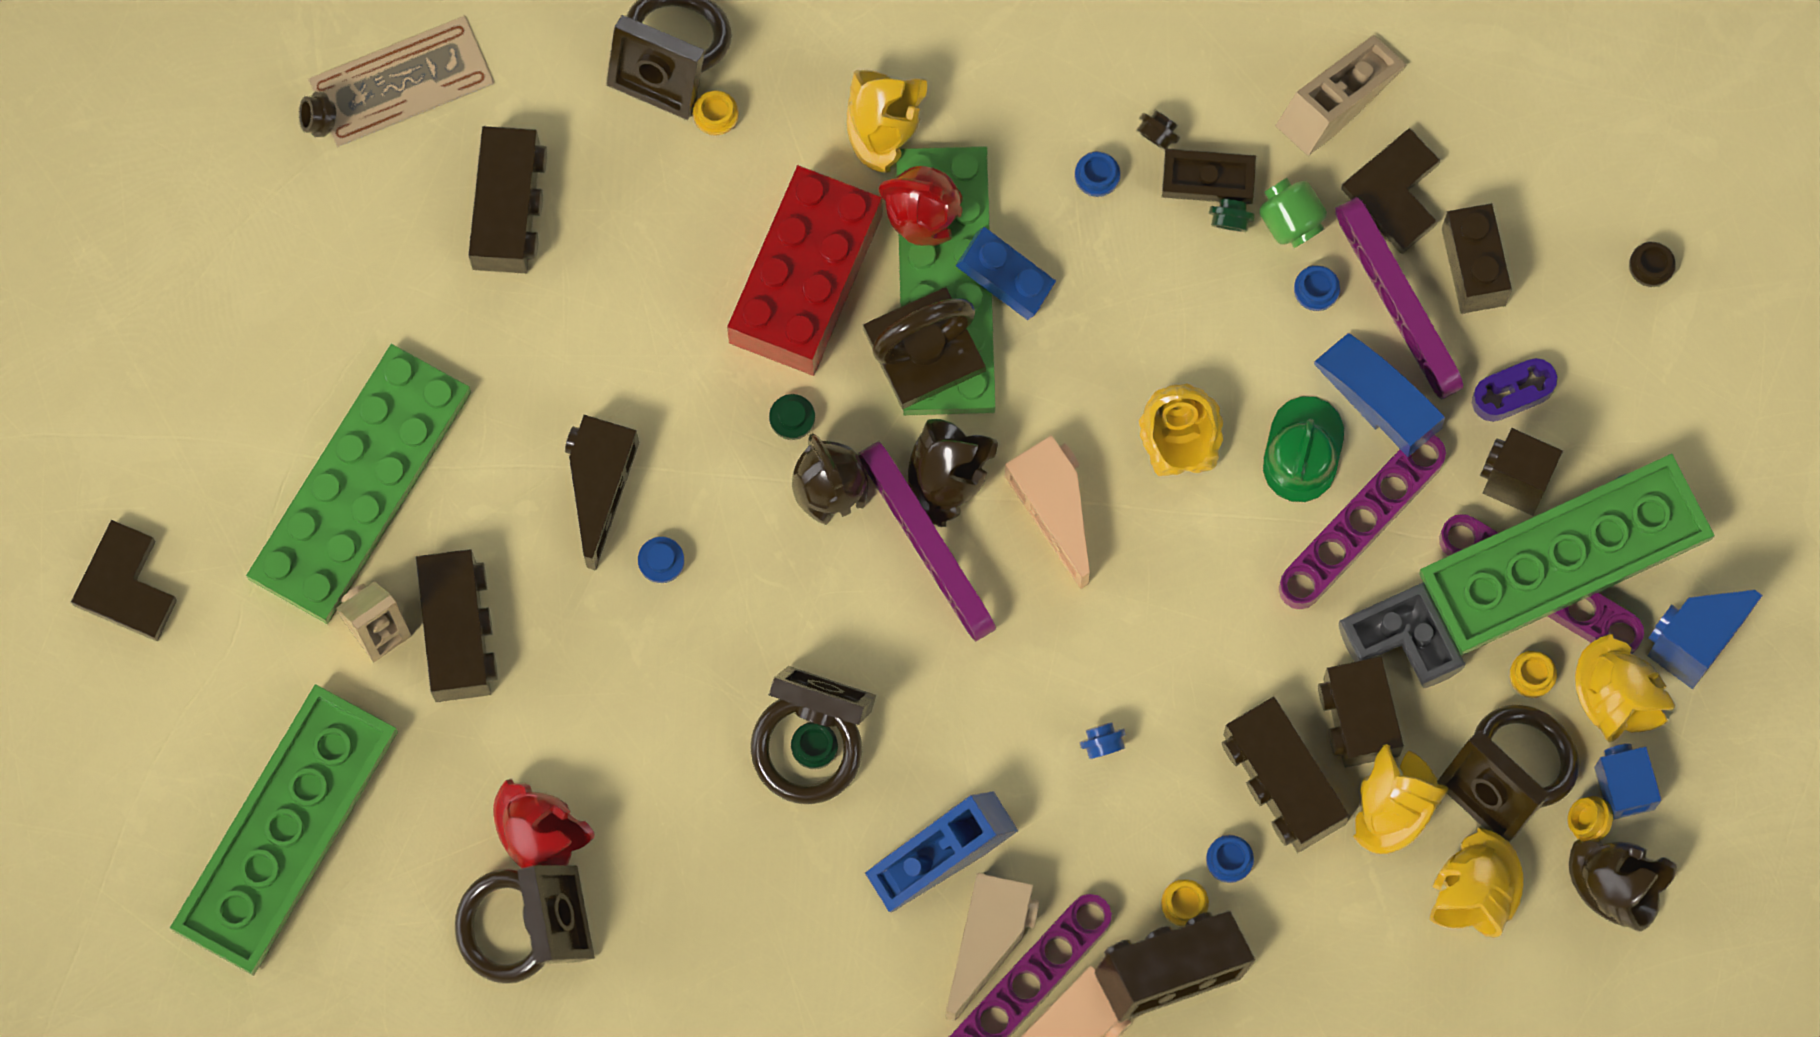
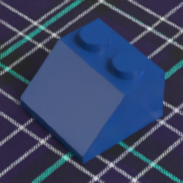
M1756 590L1689 597L1680 610L1671 605L1648 637L1655 644L1647 656L1693 689L1747 619L1763 595Z

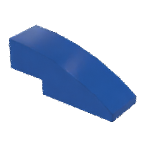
M1350 333L1346 334L1314 361V365L1375 430L1380 427L1407 457L1442 429L1445 416L1401 373Z

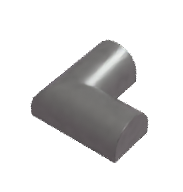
M1424 582L1339 621L1340 634L1354 662L1375 658L1402 645L1423 688L1441 683L1456 675L1465 667V663Z

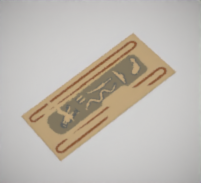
M465 16L309 78L313 91L325 92L329 100L335 104L336 123L333 128H330L337 147L494 84Z

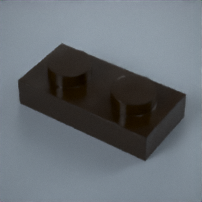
M1165 149L1162 198L1220 202V199H1229L1253 204L1256 155Z

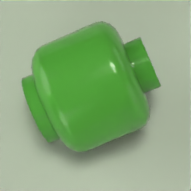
M1285 178L1264 192L1269 200L1262 204L1259 213L1279 244L1291 243L1296 248L1324 230L1321 223L1326 219L1327 212L1308 182L1299 181L1292 185L1289 179Z

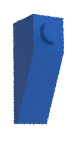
M994 791L970 795L866 871L865 874L887 910L893 912L982 858L1018 832V829Z

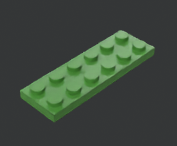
M987 147L900 149L902 154L897 161V176L915 166L923 165L936 168L946 173L953 180L963 197V202L960 204L963 208L961 217H955L947 227L952 235V239L948 242L934 246L914 245L898 233L900 307L944 287H947L952 299H966L971 302L975 308V317L967 330L986 366V372L903 409V416L995 413L992 293L956 267L976 232L982 227L990 230Z
M390 344L246 574L248 580L328 624L336 612V608L341 604V599L349 591L471 394L470 387L397 346Z
M1669 454L1420 569L1419 575L1462 656L1711 541L1715 535L1673 454Z
M315 684L183 904L170 929L254 976L398 733L397 729Z

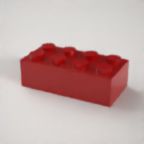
M797 165L728 323L729 344L814 376L883 216L882 197Z

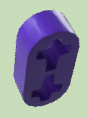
M1534 358L1490 375L1481 380L1474 390L1472 397L1473 410L1480 418L1495 422L1539 405L1548 400L1555 390L1557 384L1556 370L1549 362ZM1529 372H1533L1536 377L1544 376L1546 378L1541 391H1538L1534 385L1521 390L1518 386L1523 385L1527 381ZM1488 389H1491L1495 395L1508 390L1511 393L1502 399L1500 408L1497 409L1493 403L1484 404L1483 402Z

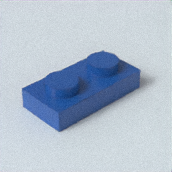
M982 227L976 232L956 264L958 269L1026 320L1035 316L1056 282L1055 279L986 227Z

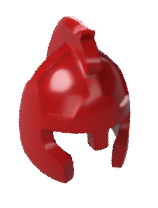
M915 166L902 172L895 179L886 180L880 184L879 193L886 201L887 216L891 226L908 242L920 246H934L952 239L951 231L947 227L955 217H961L963 208L960 204L963 202V197L953 180L946 173L928 166Z
M508 779L502 784L495 797L493 816L497 834L509 856L520 868L534 865H568L572 851L586 846L595 836L594 831L586 821H579L570 815L571 811L565 802L553 795L532 792L531 786L527 783H514L512 779Z

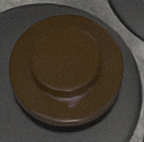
M314 92L311 96L302 98L299 106V122L303 132L312 133L314 137H325L329 129L334 127L336 123V107L329 100L325 92Z
M1155 110L1152 116L1142 113L1139 117V120L1142 122L1136 131L1156 146L1165 150L1168 149L1172 142L1177 144L1180 137L1174 133L1178 125L1162 113Z
M1646 242L1639 245L1633 251L1629 260V270L1632 277L1638 283L1647 287H1659L1667 283L1671 279L1676 267L1675 258L1671 250L1658 242Z

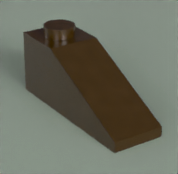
M583 415L579 428L573 426L569 432L565 453L570 454L569 460L585 563L587 568L596 570L639 446L637 430Z

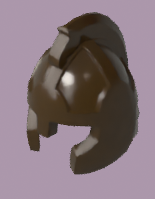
M929 419L926 421L911 453L908 467V484L931 522L936 526L946 527V521L960 515V505L973 498L983 486L988 472L983 470L982 467L987 460L995 457L998 442L991 437L983 435L966 436L955 424L942 419Z
M810 434L808 439L809 446L801 454L793 471L792 489L799 506L811 518L827 525L831 520L827 513L840 512L842 517L851 513V507L855 503L856 508H864L868 495V478L861 458L852 448L838 442L822 441L817 435Z
M1597 838L1583 843L1580 839L1575 841L1569 857L1570 877L1583 901L1606 920L1629 927L1638 932L1647 929L1655 920L1659 912V893L1665 890L1675 878L1677 865L1665 857L1658 860L1646 858L1647 849L1630 842L1602 844L1601 840Z

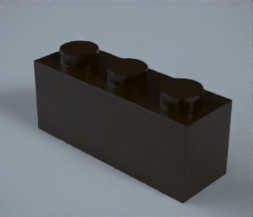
M482 126L468 254L473 270L527 274L528 260L536 259L538 232H531L533 216H541L543 191L536 188L537 173H545L547 164V146H540L537 130Z
M472 549L416 556L430 691L435 702L491 695L490 681L498 680L494 652L486 653L485 636L493 635L490 609L489 607L481 608L479 591L487 590L484 562L476 563Z
M1275 697L1270 698L1226 724L1223 734L1226 740L1222 742L1223 749L1234 766L1243 765L1251 778L1246 782L1250 793L1260 806L1265 803L1268 805L1276 818L1271 821L1273 829L1285 846L1291 843L1296 852L1299 853L1346 825L1349 818L1348 812Z
M1230 910L1212 916L1211 912H1205L1193 917L1185 926L1172 930L1171 926H1164L1151 932L1143 941L1131 944L1130 940H1124L1112 945L1104 952L1105 958L1094 974L1120 1023L1241 980L1254 963L1255 958Z

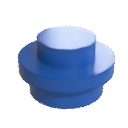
M1091 152L1084 155L1078 161L1075 168L1076 184L1082 192L1089 196L1102 197L1110 194L1115 190L1120 180L1118 163L1112 156L1103 152Z
M1324 266L1305 268L1298 274L1294 284V294L1297 301L1304 308L1312 311H1323L1330 308L1337 301L1340 293V283L1333 271Z
M655 537L648 540L641 547L638 554V565L641 573L645 578L655 583H668L676 579L684 567L685 559L680 545L667 537Z
M1110 722L1085 730L1088 739L1079 742L1081 749L1087 750L1089 759H1093L1124 749L1125 745L1122 737L1126 736L1124 728L1115 730L1113 723Z
M1226 835L1216 839L1210 845L1206 855V863L1210 873L1216 879L1225 883H1235L1244 879L1250 873L1254 862V855L1250 845L1244 839L1234 835Z

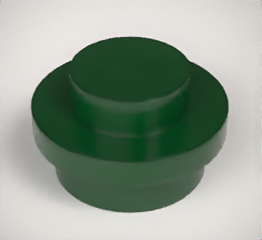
M1220 199L1219 206H1210L1209 214L1213 215L1211 226L1237 232H1247L1248 224L1254 221L1255 214L1246 211L1247 203L1229 199Z
M787 394L778 398L771 406L769 412L771 428L778 436L787 440H797L805 437L815 424V411L812 404L805 397L797 394Z
M812 722L802 725L795 731L791 740L793 757L801 766L808 769L826 767L834 760L838 751V741L835 733L828 726Z

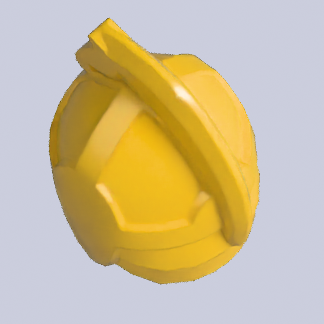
M855 70L853 72L847 106V131L856 156L868 168L887 173L891 171L890 166L900 159L902 154L900 147L913 136L920 122V108L918 107L920 102L926 97V79L898 80L892 79L884 73L871 70Z
M1613 634L1600 637L1590 643L1580 655L1575 672V687L1580 704L1588 718L1595 726H1598L1609 743L1618 739L1623 731L1631 733L1645 732L1664 725L1668 722V719L1662 710H1673L1675 708L1671 696L1667 691H1664L1667 686L1656 669L1646 660L1630 654L1631 647L1623 641L1613 639Z
M1385 744L1378 752L1371 774L1365 776L1362 781V812L1356 815V834L1353 835L1354 839L1362 847L1377 854H1389L1401 850L1413 842L1426 827L1434 810L1441 804L1448 791V787L1437 785V778L1432 769L1419 755L1412 751H1407L1401 761L1400 769L1403 773L1402 776L1388 744Z
M1479 827L1475 834L1466 837L1461 844V851L1454 854L1444 864L1433 883V887L1441 891L1432 908L1430 920L1437 925L1447 928L1473 926L1484 936L1499 937L1503 932L1505 923L1513 918L1520 904L1523 891L1522 866L1512 845L1502 836ZM1443 884H1444L1447 888L1441 890V888H1442V886H1443Z

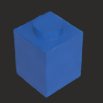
M1627 743L1604 750L1605 756L1600 757L1594 768L1602 797L1612 808L1613 820L1655 810L1662 800L1647 747L1632 749V745Z

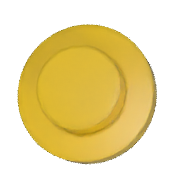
M723 91L706 92L694 104V121L697 127L706 134H725L735 126L738 120L739 113L736 101L732 96Z
M1527 651L1515 658L1510 667L1509 677L1513 688L1525 697L1538 698L1546 695L1553 688L1557 679V670L1554 662L1546 654L1539 651Z
M1597 796L1581 798L1574 802L1569 809L1567 816L1568 826L1574 836L1582 842L1593 838L1602 840L1609 833L1612 826V808L1606 800Z
M1180 879L1171 883L1165 889L1161 899V908L1164 916L1172 924L1180 927L1185 926L1193 917L1207 912L1209 907V899L1205 889L1199 883L1189 879Z

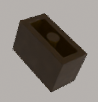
M1493 204L1447 211L1442 226V233L1460 313L1464 314L1506 306L1512 287Z
M1511 427L1505 441L1496 438L1480 474L1481 477L1488 479L1482 494L1533 516L1563 450Z
M1382 656L1328 667L1323 677L1324 683L1318 684V693L1323 711L1331 710L1335 727L1329 728V739L1334 756L1342 755L1345 768L1375 762L1378 752L1385 744L1390 745L1393 758L1399 757L1404 745Z

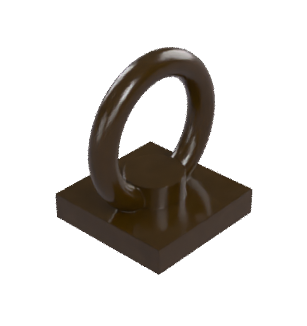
M637 0L631 6L627 15H622L614 27L606 86L688 120L697 99L701 72L717 65L724 58L730 47L732 35L727 16L712 0ZM680 6L689 8L700 13L708 20L714 32L713 41L704 50L645 25L643 21L652 11L662 7Z
M947 287L863 324V331L873 349V355L879 361L902 410L986 372V366L967 330L974 320L975 308L966 299H952Z
M787 666L774 677L769 696L778 698V700L765 709L753 729L751 758L760 780L774 794L782 799L798 804H817L839 795L855 778L862 758V741L857 725L871 713L877 695ZM795 713L798 717L815 724L828 727L836 726L843 740V758L837 771L828 780L811 786L798 785L786 780L775 769L769 753L770 738L777 724L790 714Z
M1507 705L1495 709L1480 721L1474 735L1466 742L1437 780V785L1448 787L1447 794L1484 829L1502 836L1510 843L1540 807L1557 803L1573 789L1579 774L1578 751L1568 731L1551 715L1530 706ZM1515 723L1526 724L1540 730L1553 742L1560 757V772L1552 784L1542 788L1492 741L1494 734L1501 727Z
M534 865L517 870H495L473 882L459 902L455 916V936L459 951L469 967L485 979L503 984L517 983L536 974L545 964L582 962L595 958L577 865ZM502 888H511L522 892L524 903L523 920L526 930L530 935L532 951L529 955L514 964H499L490 960L480 950L474 935V918L480 903L488 894Z

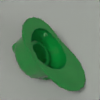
M1306 396L1289 400L1278 409L1272 421L1263 459V473L1268 486L1279 497L1290 502H1308L1319 498L1330 488L1336 475L1344 441V425L1339 413L1328 402L1317 397Z

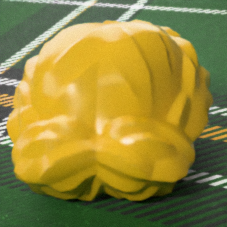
M1190 384L1170 385L1155 391L1139 419L1140 437L1144 448L1150 455V463L1153 466L1154 472L1158 476L1179 475L1184 471L1200 473L1215 468L1219 459L1218 450L1223 442V419L1217 402L1209 397L1204 390Z

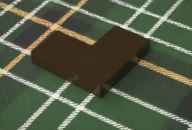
M1409 128L1342 184L1341 190L1351 200L1357 197L1363 202L1380 232L1403 254L1436 226L1437 220L1409 190L1439 166L1440 159Z
M111 520L71 600L72 605L154 641H158L177 599L171 594L137 580L156 542L154 538Z

